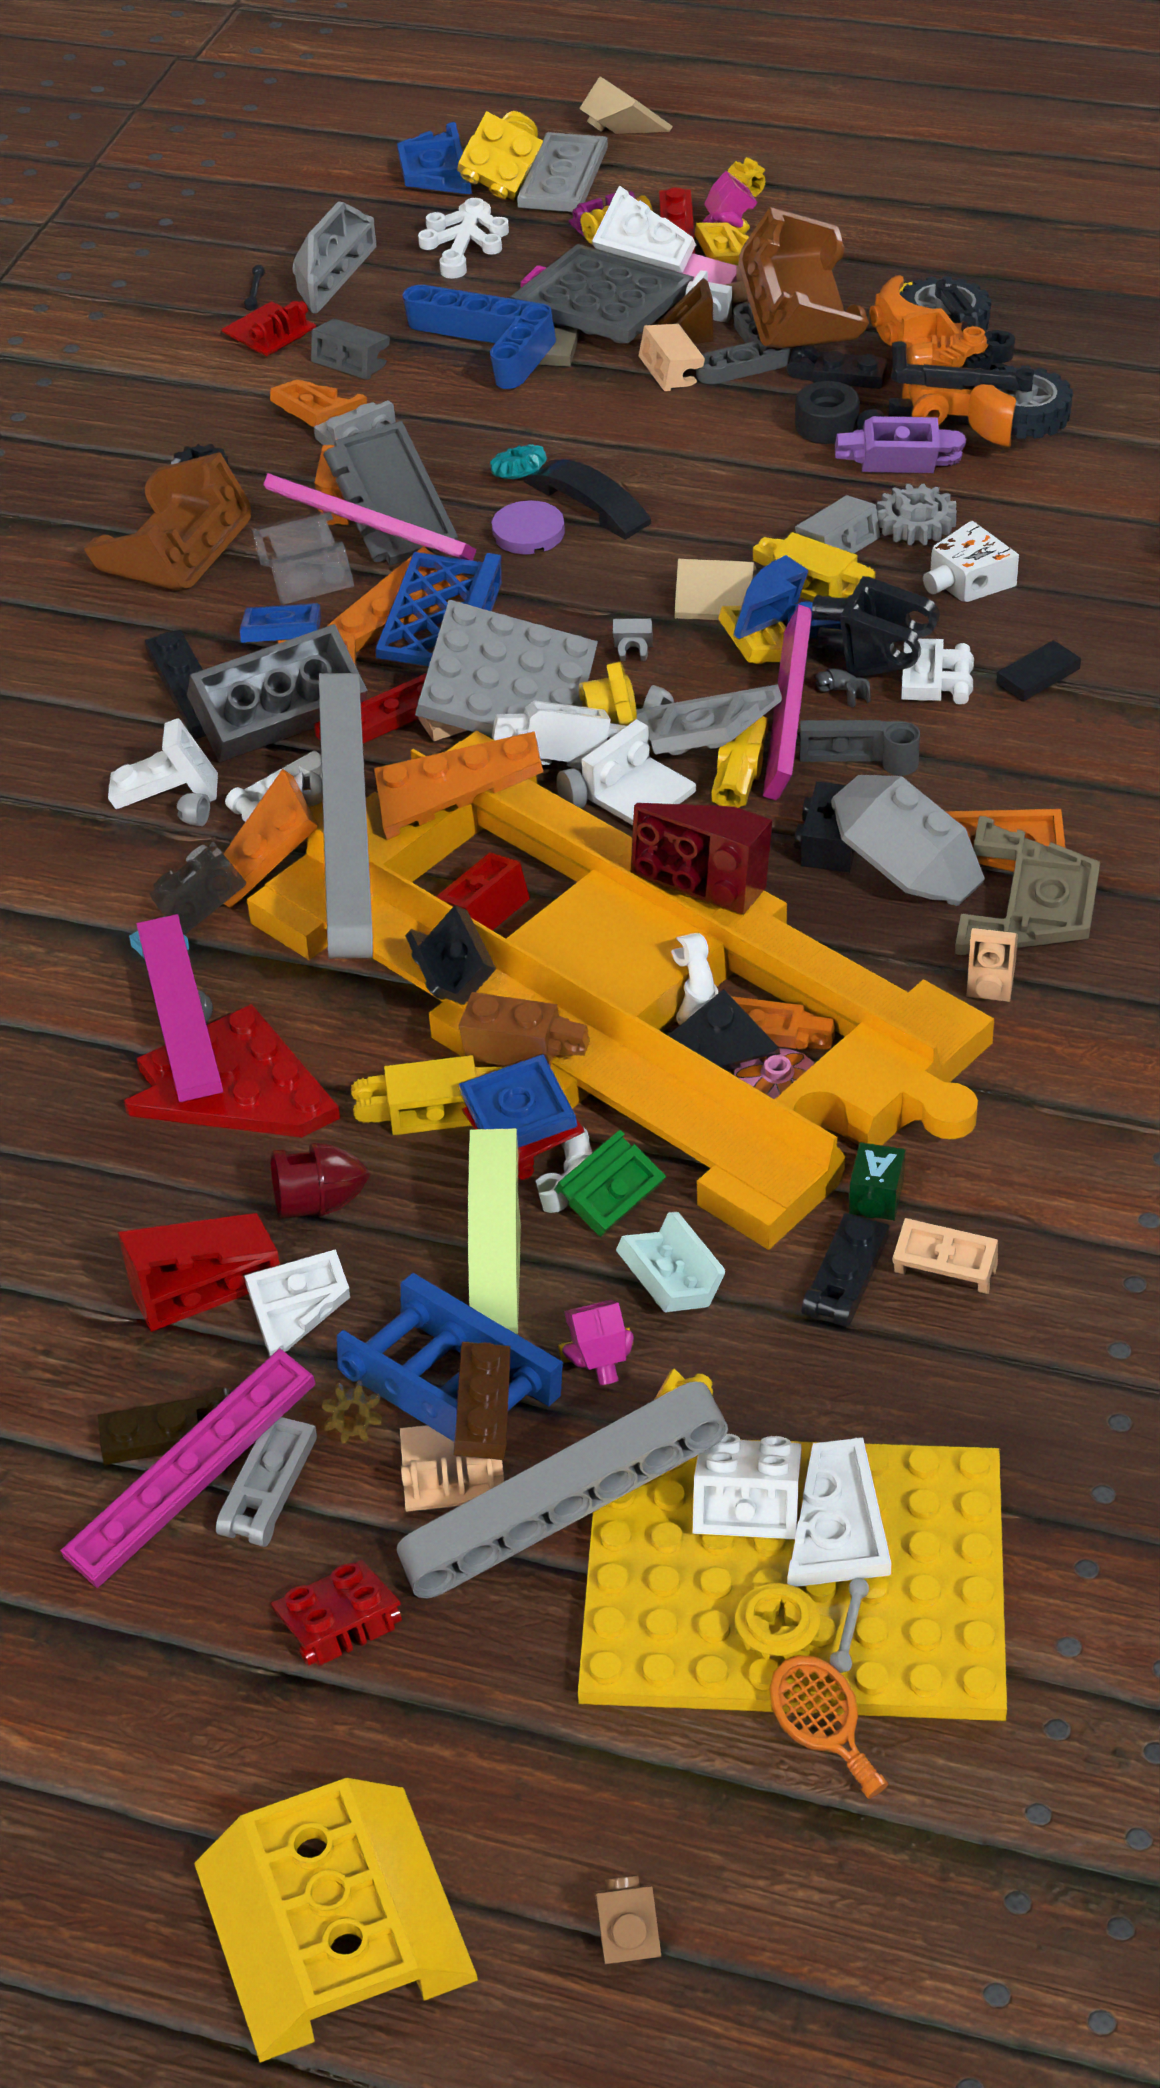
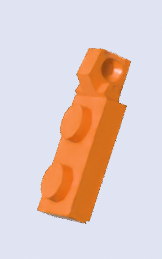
M732 997L778 1047L796 1049V1047L798 1049H806L807 1047L810 1049L832 1048L835 1037L833 1018L816 1017L814 1014L804 1011V1005Z

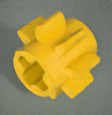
M746 157L744 163L735 161L727 172L746 185L754 197H757L764 189L765 176L763 173L765 168L759 166L758 162Z

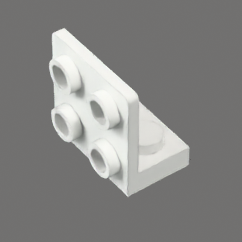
M637 719L581 759L582 776L587 787V799L633 825L634 805L636 803L680 804L696 792V784L693 781L649 757L648 726Z
M726 1434L721 1442L699 1454L694 1474L693 1533L795 1539L801 1444L791 1443L789 1439L780 1436L765 1437L761 1441L740 1440L738 1436L733 1434Z

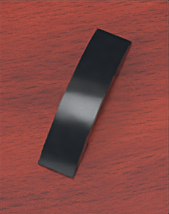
M566 459L550 460L543 464L536 472L524 476L526 484L547 496L561 491L598 512L600 526L624 540L651 524V517L624 488L605 474L583 463Z

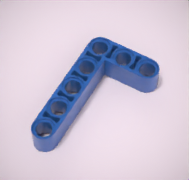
M414 285L407 288L402 294L408 325L411 329L495 343L490 350L495 383L503 389L516 388L523 384L556 342L551 307L546 304L429 285Z

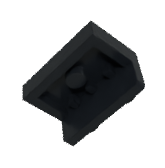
M454 905L429 935L410 929L405 935L412 950V958L420 966L426 979L427 989L441 1000L447 998L465 1005L471 993L476 992L496 970L468 911Z

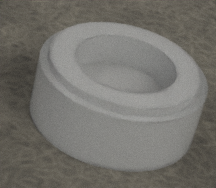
M575 768L560 771L557 775L559 797L579 808H583L587 802V787L582 774Z

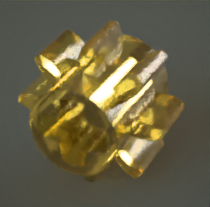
M360 1380L356 1383L355 1389L345 1390L343 1385L337 1383L335 1387L337 1395L335 1401L324 1399L322 1402V1409L333 1413V1416L324 1422L325 1431L336 1427L341 1432L342 1444L348 1441L349 1436L359 1435L364 1442L368 1441L367 1427L369 1423L381 1425L382 1416L379 1413L370 1411L372 1407L380 1402L379 1394H372L368 1397L362 1392L363 1383ZM350 1403L359 1405V1414L355 1415L353 1421L344 1419V1410H348Z

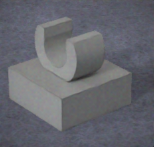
M652 618L613 619L614 647H618L621 661H626V650L630 647L639 648L641 661H646L648 647H653Z

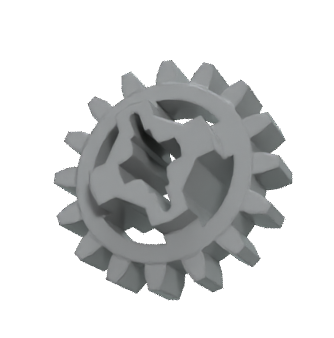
M906 484L905 490L894 487L892 488V495L883 493L882 501L877 502L879 528H883L882 534L884 536L893 534V541L895 542L901 539L907 541L908 545H912L915 540H920L923 545H927L928 539L939 542L941 541L942 534L950 535L952 527H956V501H950L951 494L949 493L940 495L939 487L930 489L925 484H921L919 488H913L912 485Z

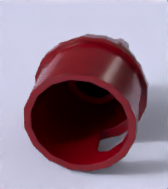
M311 1143L309 1152L286 1155L283 1149L271 1151L272 1188L276 1211L280 1219L315 1214L324 1216L340 1210L361 1192L370 1177L368 1169L356 1156L335 1145Z

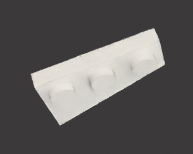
M621 186L618 187L592 240L595 249L683 273L696 246L692 236L665 217L661 218L651 211L648 205L641 200L637 201Z
M863 1437L813 1443L787 1584L799 1587L848 1581L855 1578L865 1579L891 1575V1559Z

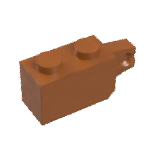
M471 993L459 1023L465 1056L473 1055L474 1061L511 1066L544 1054L549 1066H551L554 1056H585L590 1042L587 1025L572 1022L567 1018L559 1016L557 1004L484 993Z

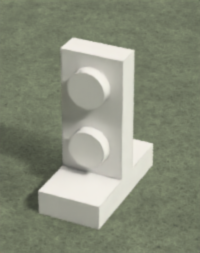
M179 718L164 724L163 751L157 752L152 757L137 763L123 765L116 771L111 772L108 799L115 809L185 783L188 784L193 793L206 794L210 802L216 800L218 772Z

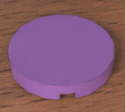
M529 500L512 503L495 513L491 521L492 534L496 538V544L500 548L514 554H535L534 549L544 547V551L550 550L561 542L565 534L563 514L555 506L546 502Z

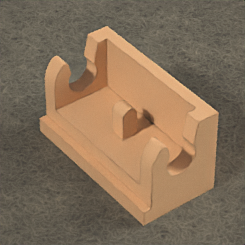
M679 324L644 325L639 357L664 391H671V388L687 387L697 383L695 377H683V373L687 369L703 367L705 358Z
M905 1218L892 1258L895 1273L905 1275L907 1267L967 1280L978 1283V1292L989 1294L990 1277L995 1275L998 1265V1239Z

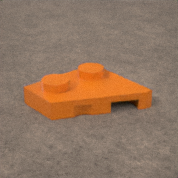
M298 379L270 388L271 402L283 408L287 413L293 414L307 422L312 427L324 423L332 417L357 409L360 405L367 404V397L362 394H357L350 399L337 397L338 389L318 386Z

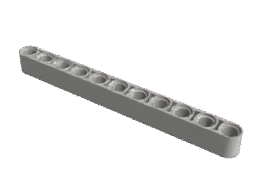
M319 673L328 959L373 958L359 673Z

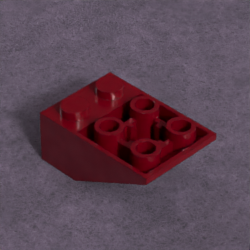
M636 803L633 815L630 872L643 879L744 915L766 889L772 819L735 806Z

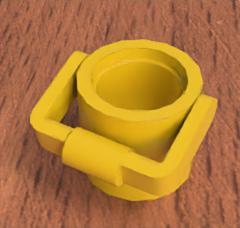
M620 661L607 665L609 678L581 682L579 684V697L583 701L582 707L603 709L611 719L610 723L628 726L637 719L636 703L630 679L625 674V669Z

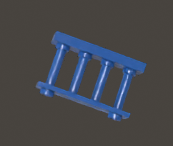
M412 1273L401 1282L400 1314L367 1342H362L345 1330L337 1334V1369L344 1376L352 1381L359 1382L453 1442L455 1440L459 1372L441 1388H437L419 1377L447 1352L456 1350L460 1353L462 1342L511 1346L508 1411L526 1395L534 1397L548 1407L561 1396L563 1362L415 1273ZM414 1327L420 1328L435 1337L402 1366L383 1354Z

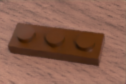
M461 1343L454 1456L496 1460L505 1459L511 1346L494 1345L491 1343Z

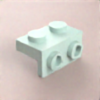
M669 1212L659 1232L622 1236L616 1248V1251L629 1266L632 1273L636 1275L664 1312L709 1307L725 1275L723 1266L679 1212Z

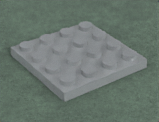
M449 600L415 715L473 732L477 730L484 735L492 737L496 714H524L525 707L533 701L582 707L583 701L579 697V684L587 682L589 679L598 641Z

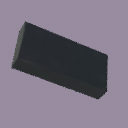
M1052 640L998 671L996 683L1024 702L1079 670L1081 658Z

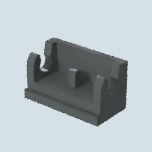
M332 319L312 329L311 362L368 380L371 378V374L385 366L387 360L377 359L381 350L389 346L390 336L341 320Z

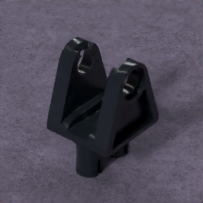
M862 576L853 594L849 595L848 598L816 595L812 604L814 620L841 622L842 629L820 627L816 639L817 650L819 652L845 654L847 672L856 678L907 669L914 666L921 655V646L918 639L931 634L940 617L938 607L930 599ZM913 611L920 612L925 617L928 616L929 622L926 624L916 623L912 620L909 613ZM903 641L911 647L912 652H900L894 646V642Z

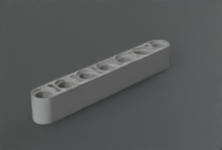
M697 1381L681 1385L406 1535L398 1543L396 1551L414 1595L419 1598H432L441 1595L721 1442L727 1434L728 1426L709 1388L704 1383Z

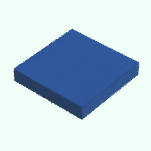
M320 604L246 608L240 626L241 643L290 640L319 630L321 622Z
M544 1054L459 1084L461 1096L477 1128L517 1129L518 1148L577 1127L576 1115Z

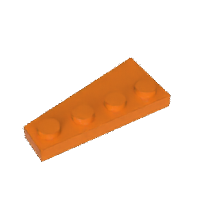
M424 546L417 551L419 553L435 555ZM412 556L327 625L335 624L341 636L355 635L356 652L380 639ZM421 566L418 569L423 576L437 571L434 568ZM463 574L455 576L460 582L468 579ZM443 580L432 586L436 591H440L451 585L446 580ZM423 589L409 594L414 601L428 595ZM460 595L449 598L446 600V602L448 603L449 600H455L458 597H460ZM435 604L422 610L429 614L438 609L439 606ZM412 613L399 620L404 625H407L418 618Z
M535 731L374 768L386 839L388 840L399 835V828L415 821L420 826L434 820V813L456 804L458 809L469 805L482 792L490 790L496 793L543 773Z

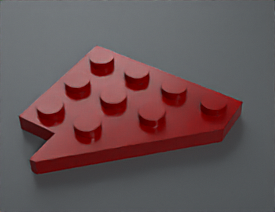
M252 1004L207 1025L223 1088L222 1093L179 1102L166 1045L137 1058L139 1071L152 1087L124 1100L126 1112L131 1117L300 1138L340 1119L339 1106Z

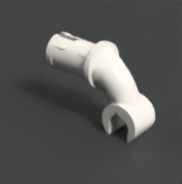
M700 933L676 937L683 947L671 950L675 962L679 966H687L689 971V979H687L684 985L685 997L676 1015V1020L680 1025L718 994V989L714 984L712 972L707 961L709 953L708 944Z
M585 1128L584 1133L561 1143L566 1158L564 1162L565 1173L562 1175L547 1173L536 1180L544 1212H559L569 1204V1200L562 1193L558 1195L554 1188L561 1179L592 1154L588 1131Z

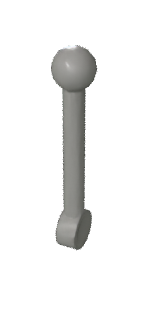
M855 1578L849 1584L851 1600L839 1649L830 1656V1664L840 1673L847 1672L852 1667L849 1649L861 1600L869 1592V1585L862 1578Z

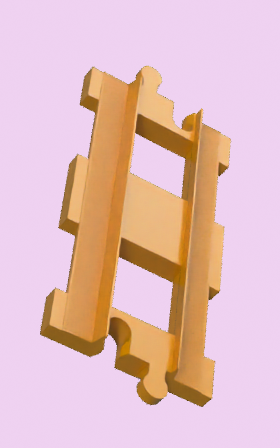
M476 730L447 751L494 740ZM415 749L410 750L411 760L425 757L424 754ZM536 776L496 793L490 790L482 792L473 799V803L458 809L455 804L434 813V820L420 826L415 821L399 828L400 834L388 840L383 830L378 793L374 792L366 798L373 959L432 996L434 995L426 987V979L420 966L412 958V950L405 935L410 929L429 935L453 907L412 883L484 828L577 882L507 938L502 937L472 919L496 967V970L476 992L557 1004L559 1016L567 1018L572 1022L587 1025L590 1042L585 1056H554L550 1066L571 1108L573 1109L588 1095L592 1094L711 1168L697 1180V1205L767 1250H770L839 1186L845 1169V1155L837 1147V1137L825 1129L834 1131L859 1146L860 1142L883 1145L900 1128L914 1120H922L927 1131L942 1139L962 1138L971 1133L975 1128L978 1105L975 1093L964 1085L950 1082L993 1043L994 1018L924 979L909 992L901 989L787 925V903L772 894L763 891L745 914L742 915L638 877L630 872L631 836L538 785ZM323 801L317 805L309 806L318 827L308 836L306 854L268 881L263 888L247 899L250 923L308 960H311L328 947ZM692 933H700L704 936L709 951L707 961L716 987L731 974L735 973L786 1003L804 1005V1011L812 1013L816 1017L833 1018L835 1031L845 1037L775 1099L769 1097L663 1033L677 1021L676 1015L685 997L684 985L687 979H689L688 967L679 966L673 959L671 950L683 947L676 937ZM447 998L445 1000L439 999L442 1003L429 1012L431 1038L458 1055L465 1056L459 1023L468 1001L463 1005ZM474 1061V1065L477 1067H508Z

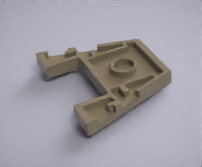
M979 816L974 841L975 854L977 856L1015 860L1014 876L1006 918L999 919L961 914L955 954L966 955L970 953L972 928L1017 933V948L1089 939L1100 861L1052 842L1049 846H1045L1025 838L1024 831L1017 829V832H1010L995 826L993 819Z

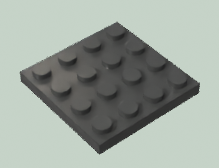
M577 244L511 295L510 298L548 305L551 307L553 323L555 325H567L580 329L586 334L601 335L611 338L616 343H629L643 331L644 325H651L686 295L688 283L693 281L694 277Z

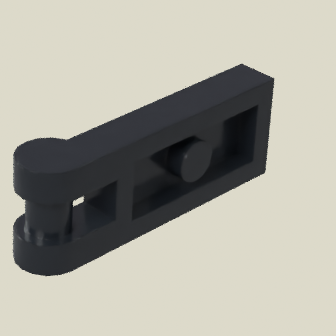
M844 1213L814 1282L806 1291L801 1311L803 1315L817 1318L820 1314L834 1318V1324L845 1327L850 1326L889 1238L888 1224Z

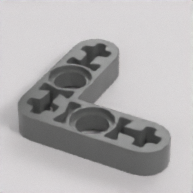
M742 303L734 309V327L745 343L702 354L705 358L704 366L696 369V378L704 384H718L780 369L787 366L788 362H790L791 348L775 349L764 346L760 341L750 303Z

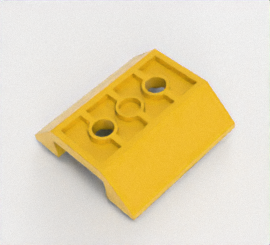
M344 1778L240 1815L194 1863L259 2062L315 2042L310 2020L408 1983L417 1981L425 2001L478 1981L476 1971L403 1787ZM310 1839H319L327 1844L326 1849L316 1857H302L297 1853L298 1847ZM345 1934L356 1935L362 1940L359 1948L351 1954H337L331 1949L334 1940Z

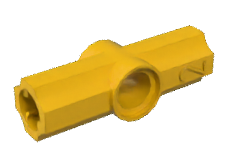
M762 716L731 742L719 747L717 775L712 787V802L719 806H735L737 808L746 806L753 779L758 780L761 774L763 745L768 733L767 717Z

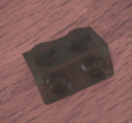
M212 842L209 846L201 845L193 850L186 858L187 864L175 873L169 871L162 875L154 883V890L149 893L165 917L178 914L184 935L246 885L244 878L215 842Z

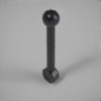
M255 265L252 269L254 279L249 298L244 301L245 309L248 311L258 308L257 291L260 278L265 274V269L262 265Z

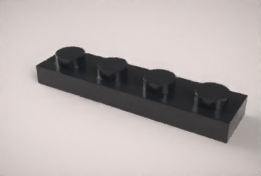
M181 629L165 632L156 637L146 639V651L193 739L205 737L206 734L187 696L190 674L202 671L203 669Z

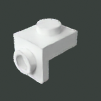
M700 270L695 279L688 283L686 294L702 278L708 281L707 271ZM708 282L713 298V320L728 323L732 317V286Z

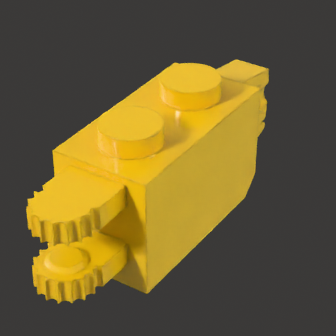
M473 1055L384 1066L385 1075L358 1079L351 1085V1095L353 1099H356V1104L353 1108L355 1119L363 1123L391 1121L393 1135L471 1126V1123L462 1112V1109L467 1106L461 1096L459 1084L505 1067H475Z

